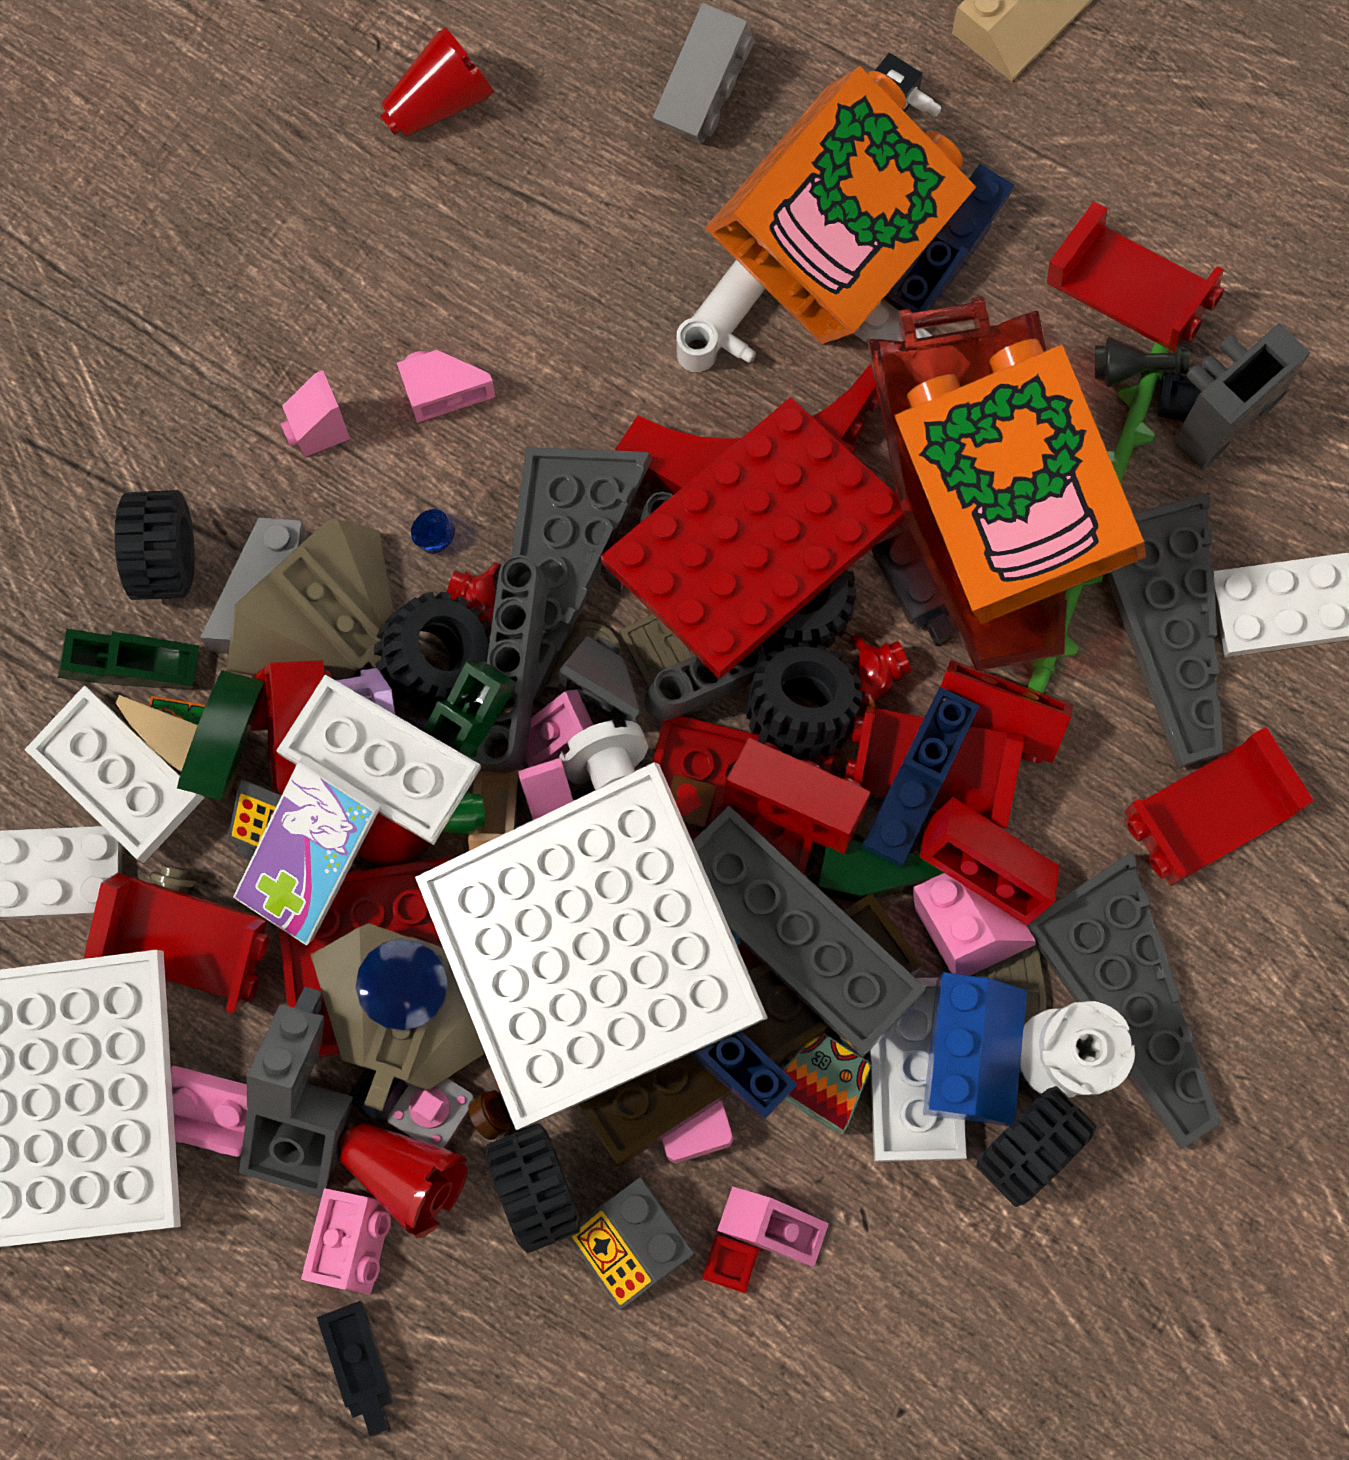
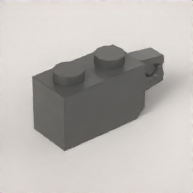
M304 987L294 1008L283 1004L279 1005L247 1074V1108L291 1120L322 1046L325 1018L318 1015L322 1005L320 1001L322 997L321 991Z

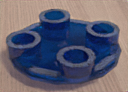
M398 939L382 943L367 954L358 969L356 992L359 1004L370 1019L385 1028L404 1032L422 1026L437 1014L445 1001L448 981L444 965L433 950L417 941Z

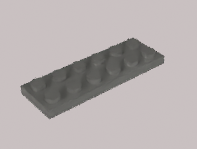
M730 806L692 841L731 933L862 1057L926 993V988Z

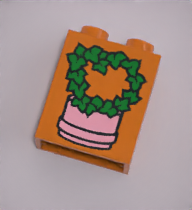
M861 66L834 81L823 90L705 227L821 344L853 334L976 188L960 170L964 160L954 143L940 133L934 131L924 133L903 111V108L906 106V98L900 87L885 74L877 71L867 73Z
M1038 339L1024 340L1010 345L997 352L989 360L994 372L993 374L962 387L957 376L954 374L942 375L925 381L907 394L912 408L894 415L971 609L980 624L1146 558L1143 537L1063 345L1043 352Z

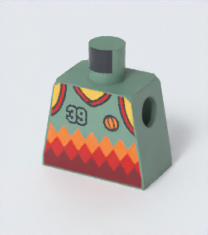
M823 1034L804 1046L783 1069L798 1084L784 1100L842 1136L849 1125L872 1064L857 1055V1052L838 1034L834 1040Z

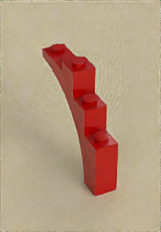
M869 364L848 391L826 409L812 416L853 455H855L856 447L852 445L864 427V423L860 420L867 410L872 412L876 410L886 392L885 389L881 388L884 371ZM637 415L615 448V451L649 452L653 458L643 480L664 492L674 495L741 438L700 437L665 428Z

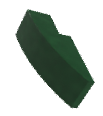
M66 628L58 678L120 686L192 689L194 686L199 645L112 631L111 635Z
M483 660L466 662L447 700L437 702L423 732L471 759L495 723L517 683Z
M221 670L195 731L178 780L177 789L217 800L222 799L246 748L249 730L260 709L264 681Z

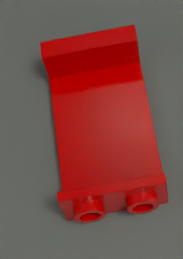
M1093 201L1049 261L1047 284L1175 353L1177 344H1182L1184 340L1191 342L1202 325L1203 320L1200 317L1205 310L1213 311L1218 305L1224 293V288L1220 287L1224 269L1216 266L1207 280L1105 227L1108 208Z
M868 706L865 716H856L852 742L860 744L857 760L848 759L845 778L858 782L864 789L871 791L870 795L885 798L925 716ZM970 725L931 807L941 809L954 797L983 817L990 818V821L997 826L1007 828L1024 745V735Z
M1264 727L1252 734L1243 744L1145 800L1141 801L1139 798L1132 802L1124 812L1128 817L1125 819V823L1133 838L1138 842L1142 840L1150 852L1149 862L1156 875L1160 879L1166 878L1170 886H1173L1302 812L1314 802V799L1267 727Z
M116 873L100 884L83 959L150 950L164 951L165 979L228 998L225 1011L234 1014L246 1002H251L256 994L259 984V977L254 975L257 960L261 961L269 944V935L264 934L267 919Z

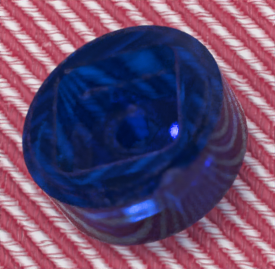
M430 509L421 513L411 527L413 542L422 551L429 554L445 550L455 536L453 521L438 509Z

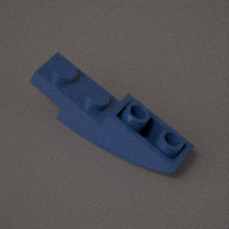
M980 163L969 178L976 188L886 296L887 299L920 320L939 300L991 229L992 221L1014 190V184Z
M939 687L861 849L900 868L903 866L980 707L979 705Z
M742 1031L690 1053L718 1081L764 1119L798 1085Z

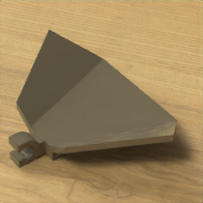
M328 519L244 595L234 607L226 671L254 676L269 663L323 660L324 671H330L331 678L336 681L350 678L365 665L369 669L376 668L375 663L381 660V656L374 655V645L381 641L376 636L379 629L386 624L385 621L394 613L379 530L341 520ZM380 672L384 679H386L387 677L385 672Z
M367 923L311 954L342 1061L376 1071L365 1100L366 1106L382 1111L394 1078L429 1091L485 1054L444 948Z

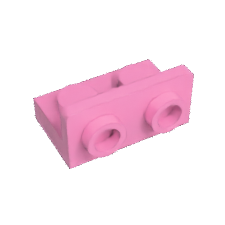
M172 1065L171 1078L175 1142L209 1149L220 1154L240 1156L247 1115V1084Z
M324 1188L301 1280L348 1291L371 1294L374 1282L379 1275V1260L385 1236L390 1229L391 1214L376 1199Z

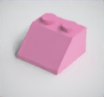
M945 873L913 887L915 912L952 974L971 976L1036 945V940L1025 924Z

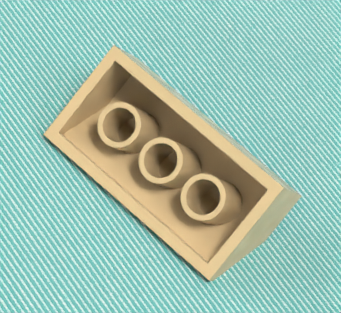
M964 0L957 7L952 34L1012 82L1093 0Z

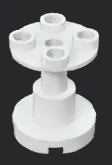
M625 720L626 727L615 728L613 721H607L588 727L573 736L567 742L570 748L569 752L564 754L561 751L559 756L567 779L575 784H584L591 780L596 791L635 772L634 768L644 759L648 750V743L641 727L633 721Z
M1096 1001L1075 1002L1061 1009L1042 1011L1030 1018L1024 1025L1020 1073L1028 1085L1040 1094L1054 1086H1058L1068 1098L1076 1095H1097L1119 1086L1125 1080L1133 1066L1135 1050L1134 1045H1131V1037L1127 1031L1130 1030L1122 1015L1115 1009Z

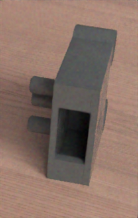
M1280 323L1249 350L1232 335L1227 336L1221 342L1220 349L1235 362L1228 369L1213 355H1210L1201 363V366L1195 365L1187 373V378L1201 393L1172 441L1202 470L1221 455L1230 444L1229 440L1258 414L1261 417L1264 416L1285 396L1289 390L1288 387L1308 358L1310 352Z

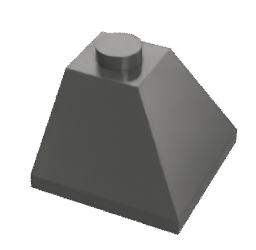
M586 636L559 671V687L565 691L578 690L584 703L623 727H626L625 720L637 723L640 710L624 658L618 655L620 649L602 637H598L595 641Z

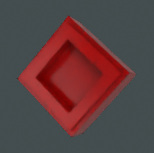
M715 1235L702 1280L745 1294L759 1249Z

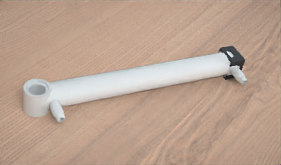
M889 52L875 71L891 78L903 91L906 98V106L903 108V111L906 112L909 106L912 105L923 113L937 117L941 111V106L935 103L931 97L919 91L923 73ZM735 260L693 317L685 320L677 330V359L679 364L686 370L691 372L708 370L714 365L717 359V352L721 347L748 363L752 362L756 356V352L749 348L748 344L734 336L732 332L765 288L737 260ZM694 340H700L707 346L702 349H692L687 344Z

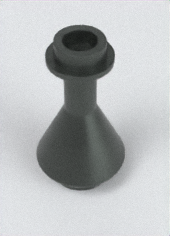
M1112 337L1106 339V345H1095V379H1105L1106 387L1114 386L1145 370H1175L1176 378H1180V374H1187L1189 372V349H1181V344H1177L1175 353H1144Z

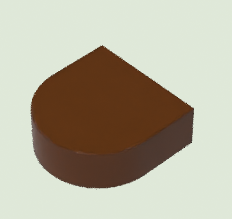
M496 1090L484 1092L469 1102L468 1111L470 1119L476 1130L485 1139H499L515 1131L511 1118Z

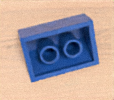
M945 972L940 975L936 981L923 1115L1010 1126L1015 1121L1027 990L989 978Z

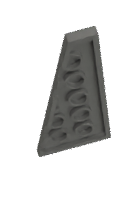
M526 447L512 556H527L548 578V594L533 701H539L601 570L603 565L601 555L611 548L653 457L649 452ZM526 572L518 578L517 588L523 587L530 581L531 572ZM525 613L519 614L512 620L511 630L518 629L523 625L526 619ZM520 655L513 656L508 660L505 666L506 672H511L517 668L520 662Z
M1210 492L1133 514L1145 543L1146 558L1105 574L1178 769L1218 757L1223 753L1221 703L1217 700L1216 676L1219 674L1218 658H1215L1214 637L1217 636L1214 571L1211 570L1210 565L1212 529H1209L1208 526Z
M1132 851L1052 904L1028 924L1027 927L1036 940V946L1075 1002L1096 1001L1106 1004L1115 1009L1126 1020L1130 1029L1127 1031L1131 1037V1045H1134L1135 1050L1133 1066L1128 1077L1181 1150L1219 1125L1220 1120L1204 1071L1200 1068L1192 1044L1194 1040L1189 1024L1186 1025L1179 1003L1181 1001L1160 934L1156 932L1148 907L1150 903L1145 889L1142 888L1136 870L1137 863Z

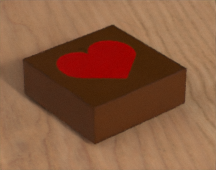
M674 774L670 790L685 825L705 830L716 786Z

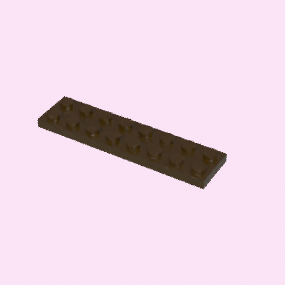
M872 893L843 911L912 976L922 970V963ZM763 963L748 972L768 1019L741 1031L774 1063H780L832 1029ZM688 1054L578 1105L617 1167H620L732 1094V1092Z

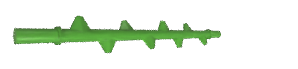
M1154 342L1151 353L1169 352L1167 348ZM1145 370L1141 372L1142 377L1139 385L1123 388L1118 392V398L1130 410L1115 450L1107 451L1120 483L1133 448L1151 443L1155 439V433L1143 421L1157 382L1163 377L1162 370ZM1105 575L1041 600L1054 616L1038 660L1032 665L1034 671L1027 688L1044 694L1049 677L1055 672L1054 664L1056 658L1077 654L1079 647L1067 635V628L1082 587L1102 582Z

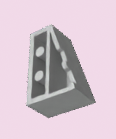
M705 3L701 4L652 117L659 127L701 145L707 135H713L720 119L719 111L726 98H729L737 76L755 44V39L747 21Z
M258 518L200 637L210 653H229L235 604L309 537L301 520Z

